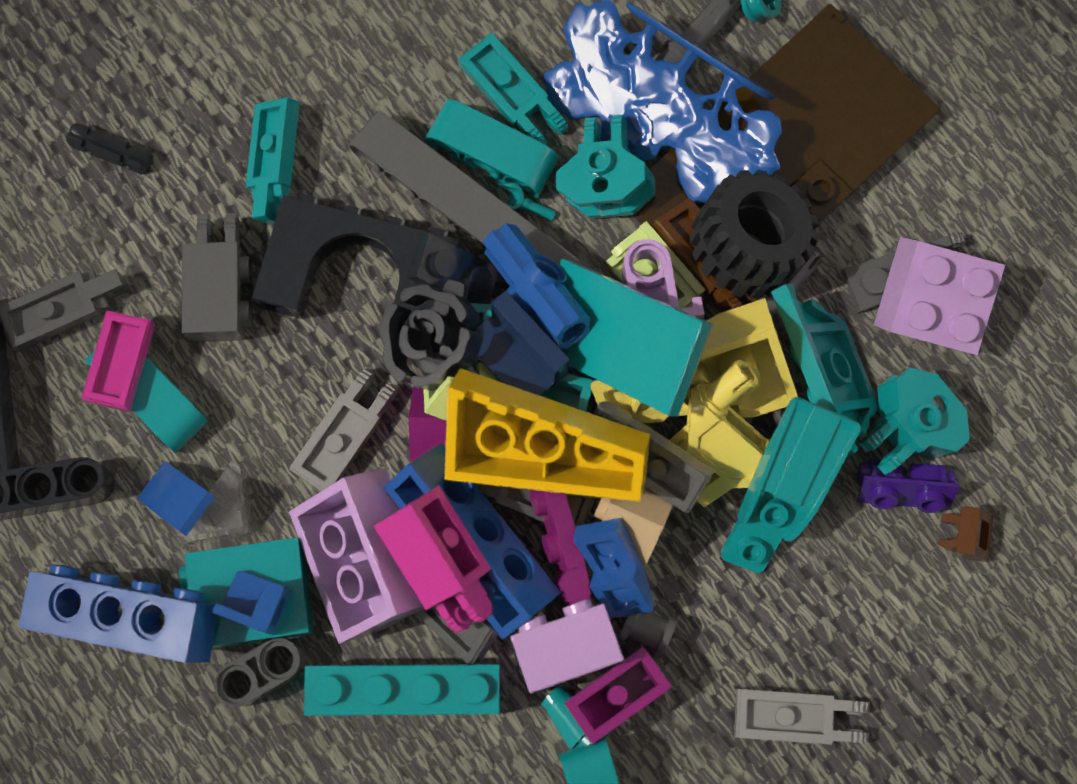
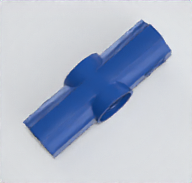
M505 223L502 227L492 230L483 242L486 246L485 254L509 284L506 292L529 316L535 318L548 337L559 348L568 349L575 343L583 341L591 331L589 327L591 319L563 285L567 280L564 270L552 259L539 254L517 225Z

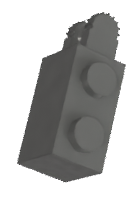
M227 213L224 221L225 242L212 243L213 223L209 214H199L197 216V243L182 244V334L190 342L245 340V328L252 327L253 325L251 300H245V283H252L253 267L251 257L245 256L240 247V223L237 213Z

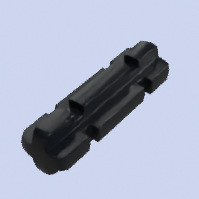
M73 123L66 136V142L72 148L82 152L87 150L91 152L90 155L120 167H124L126 164L129 170L141 175L149 171L154 156L148 149L138 145L132 147L129 145L130 142L99 130L94 132L91 130V127L81 123Z

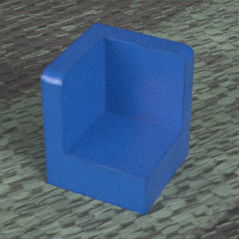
M237 571L223 605L215 603L212 613L274 636L292 590L249 573Z

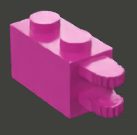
M439 485L373 526L425 610L435 606L442 619L447 622L450 630L453 629L454 632L458 631L460 633L470 628L472 620L480 623L490 618L493 610L490 598H487V593L478 579L491 568Z

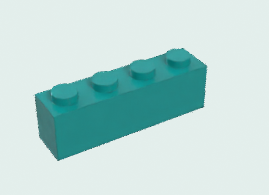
M500 665L305 666L304 716L501 714Z

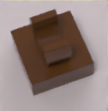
M961 506L960 516L954 513L942 515V522L958 526V535L952 540L939 539L938 545L946 550L956 552L968 560L988 562L993 516L982 508Z

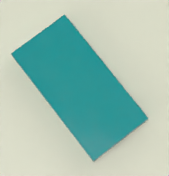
M561 259L559 266L567 275V280L563 285L591 319L589 322L591 331L583 341L575 343L568 349L560 348L570 359L569 366L668 416L678 417L712 324L576 262Z

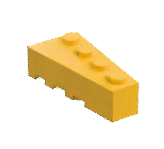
M460 368L448 386L445 480L641 502L647 475L650 434Z

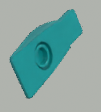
M794 397L790 400L749 484L737 515L738 521L721 549V557L724 561L755 573H761L764 571L782 539L787 542L794 541L817 513L861 429L859 422L799 397Z

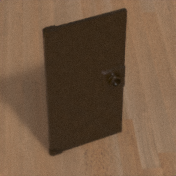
M827 4L819 14L749 77L777 96L775 99L768 100L745 86L736 90L738 103L744 113L764 110L771 111L780 118L782 134L776 142L774 152L781 167L773 172L771 178H774L777 174L785 178L784 183L789 187L795 185L800 189L799 196L803 200L808 199L813 207L809 212L817 216L819 225L940 111V108L858 32L846 20V17L831 4ZM723 101L718 111L719 126L723 130L728 131L731 129L732 111L728 112L724 109L728 103ZM740 117L738 120L739 130L741 131L747 128L748 123L743 117ZM675 148L670 150L650 169L655 177V196L634 214L642 224L647 221L652 226L657 218L688 199L687 194L678 181L676 170L678 162ZM700 203L696 205L701 210L705 203ZM741 224L750 237L760 243L767 244L756 230Z

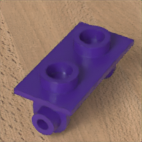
M869 459L868 464H859L858 481L862 482L857 496V502L870 503L878 509L907 506L917 507L918 510L926 513L949 510L960 488L959 483H954V471L946 470L945 465L911 463L909 467L910 478L902 476V463L886 475L877 466L881 462L879 460Z

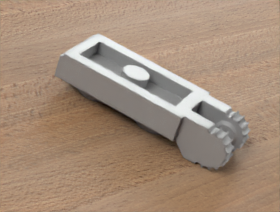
M367 367L360 371L346 393L339 395L289 468L291 472L320 491L342 479L381 422L380 417L398 392L399 388L389 382L380 390L377 398L368 410L358 404L357 401L364 391L369 389L375 376V372Z
M736 689L734 738L833 745V741L868 744L869 733L862 730H833L834 711H843L851 715L869 713L870 702L834 700V696Z

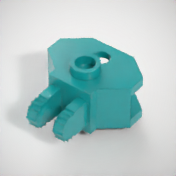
M624 114L612 115L610 141H601V126L597 117L585 118L584 143L578 144V153L556 172V190L566 197L567 203L590 219L634 215L655 196V177L647 165L635 157L628 149L627 121ZM604 203H612L613 205L608 206Z
M908 368L899 376H889L877 387L879 417L873 422L876 427L860 441L859 445L867 453L870 450L876 449L887 438L895 449L883 457L879 465H877L885 475L895 470L913 454L938 458L955 453L970 440L967 409L938 374ZM934 397H940L944 401V409L935 402Z

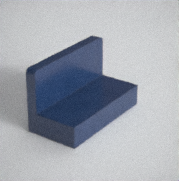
M506 291L491 303V316L473 330L480 333L483 338L477 358L499 382L539 396L544 395L568 374L570 359Z

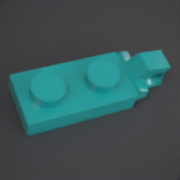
M290 97L257 103L254 107L246 188L251 189L252 218L267 225L275 224L283 195L289 196L290 193L289 187H291L300 102Z

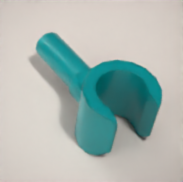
M497 184L509 191L510 200L506 205L511 209L519 208L550 221L553 220L556 211L525 197L523 190L517 184Z

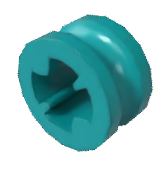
M740 0L746 17L754 23L761 22L765 18L776 17L781 10V0Z

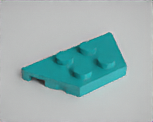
M785 284L771 291L791 342L790 351L792 358L801 368L808 385L807 395L809 401L859 422L861 429L857 437L864 435L870 425L869 419L875 415L879 404L846 321L834 313H828L822 305L813 299L804 303L798 301L795 287L791 284ZM855 443L847 456L857 452L858 447Z

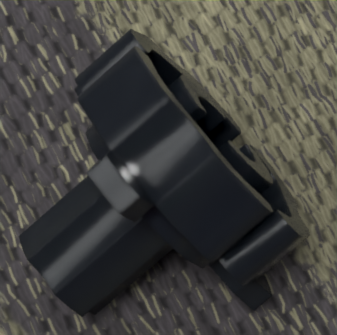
M448 279L442 290L425 284L405 288L400 294L401 302L419 306L427 300H435L433 306H428L422 311L416 310L412 314L411 310L394 303L387 305L379 326V334L383 340L384 352L382 359L384 365L395 380L410 383L416 388L434 391L440 387L447 377L454 378L460 368L479 375L477 367L473 364L479 354L483 338L480 333L473 331L470 326L474 327L479 323L480 315L467 300V285ZM409 315H410V318H409V323H410V325H409V326H406V325H404V323L406 322L407 318H408ZM411 359L417 368L430 375L425 377L416 375L409 369L407 360Z

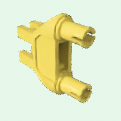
M737 360L731 368L711 384L698 383L690 390L687 424L669 440L715 470L697 501L704 508L732 488L749 487L760 459L771 440L766 439L729 407L747 391L758 385V379L749 366L742 370L746 365L741 360Z

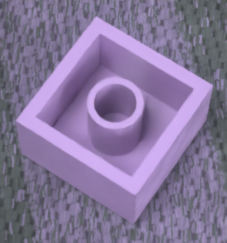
M900 237L874 325L892 333L978 355L1005 265L921 241Z
M591 599L563 608L564 618L547 623L545 615L538 616L522 624L518 628V634L510 636L530 694L623 661L604 604L593 607Z

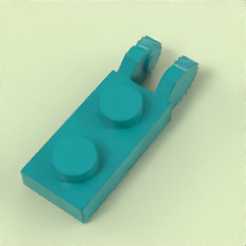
M490 33L457 59L458 66L514 129L517 127L521 133L547 146L541 131L528 119L537 110L553 131L561 135L568 129L564 118L549 102L548 94L493 33Z

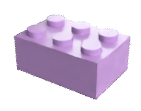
M386 468L343 477L289 511L339 644L386 629L425 609L373 527L400 509L383 488L391 481Z

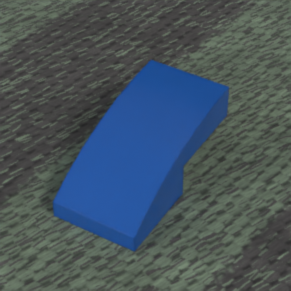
M166 461L163 462L137 497L154 513L186 536L215 498L214 495Z
M616 518L576 526L573 541L593 571L590 588L600 604H604L608 617L616 618L652 612L654 601L636 548L621 519Z

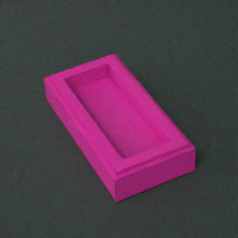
M106 311L81 397L82 401L131 412L155 323L152 320Z

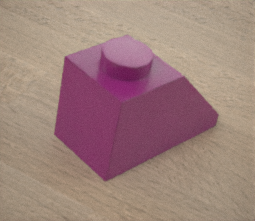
M642 647L571 697L564 705L590 743L593 744L672 688V686L646 649Z

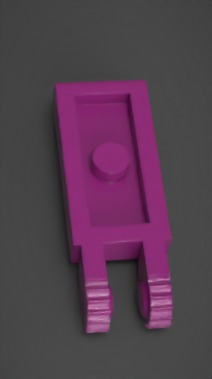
M530 489L529 496L533 511L537 517L543 516L547 535L542 536L546 557L550 563H556L558 570L552 580L561 592L558 595V600L562 601V604L566 603L570 606L590 599L589 596L592 594L590 593L591 588L588 586L590 581L584 557L573 541L576 528L566 493Z

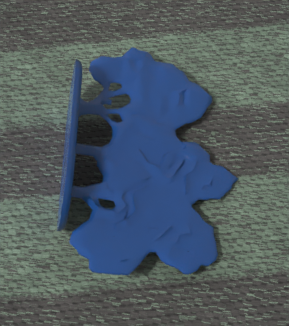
M610 0L594 2L590 6H586L583 3L576 4L563 28L574 59L572 62L563 61L544 74V85L548 94V100L559 112L571 120L598 115L602 124L601 141L611 140L612 115L624 114L627 121L628 149L641 161L656 158L661 146L675 148L678 162L676 165L678 181L688 198L692 199L695 204L705 203L717 185H720L723 179L731 174L736 177L739 171L749 170L754 175L757 170L767 171L768 177H771L774 171L780 169V163L774 152L776 142L782 134L780 118L771 111L764 110L744 113L738 103L736 90L745 86L768 100H773L777 96L629 1L626 3L627 9L648 23L644 31L629 34L622 27L617 7ZM658 30L687 49L679 63L655 60L651 56L653 36ZM628 43L637 44L630 55L624 54L623 49ZM698 56L723 72L724 80L719 92L711 95H698L686 85L685 74ZM708 100H715L712 110L703 109V104ZM722 101H727L728 103L724 109L728 112L732 111L731 129L728 131L723 130L719 126L718 111ZM740 117H743L748 122L747 128L744 131L739 130L738 120Z

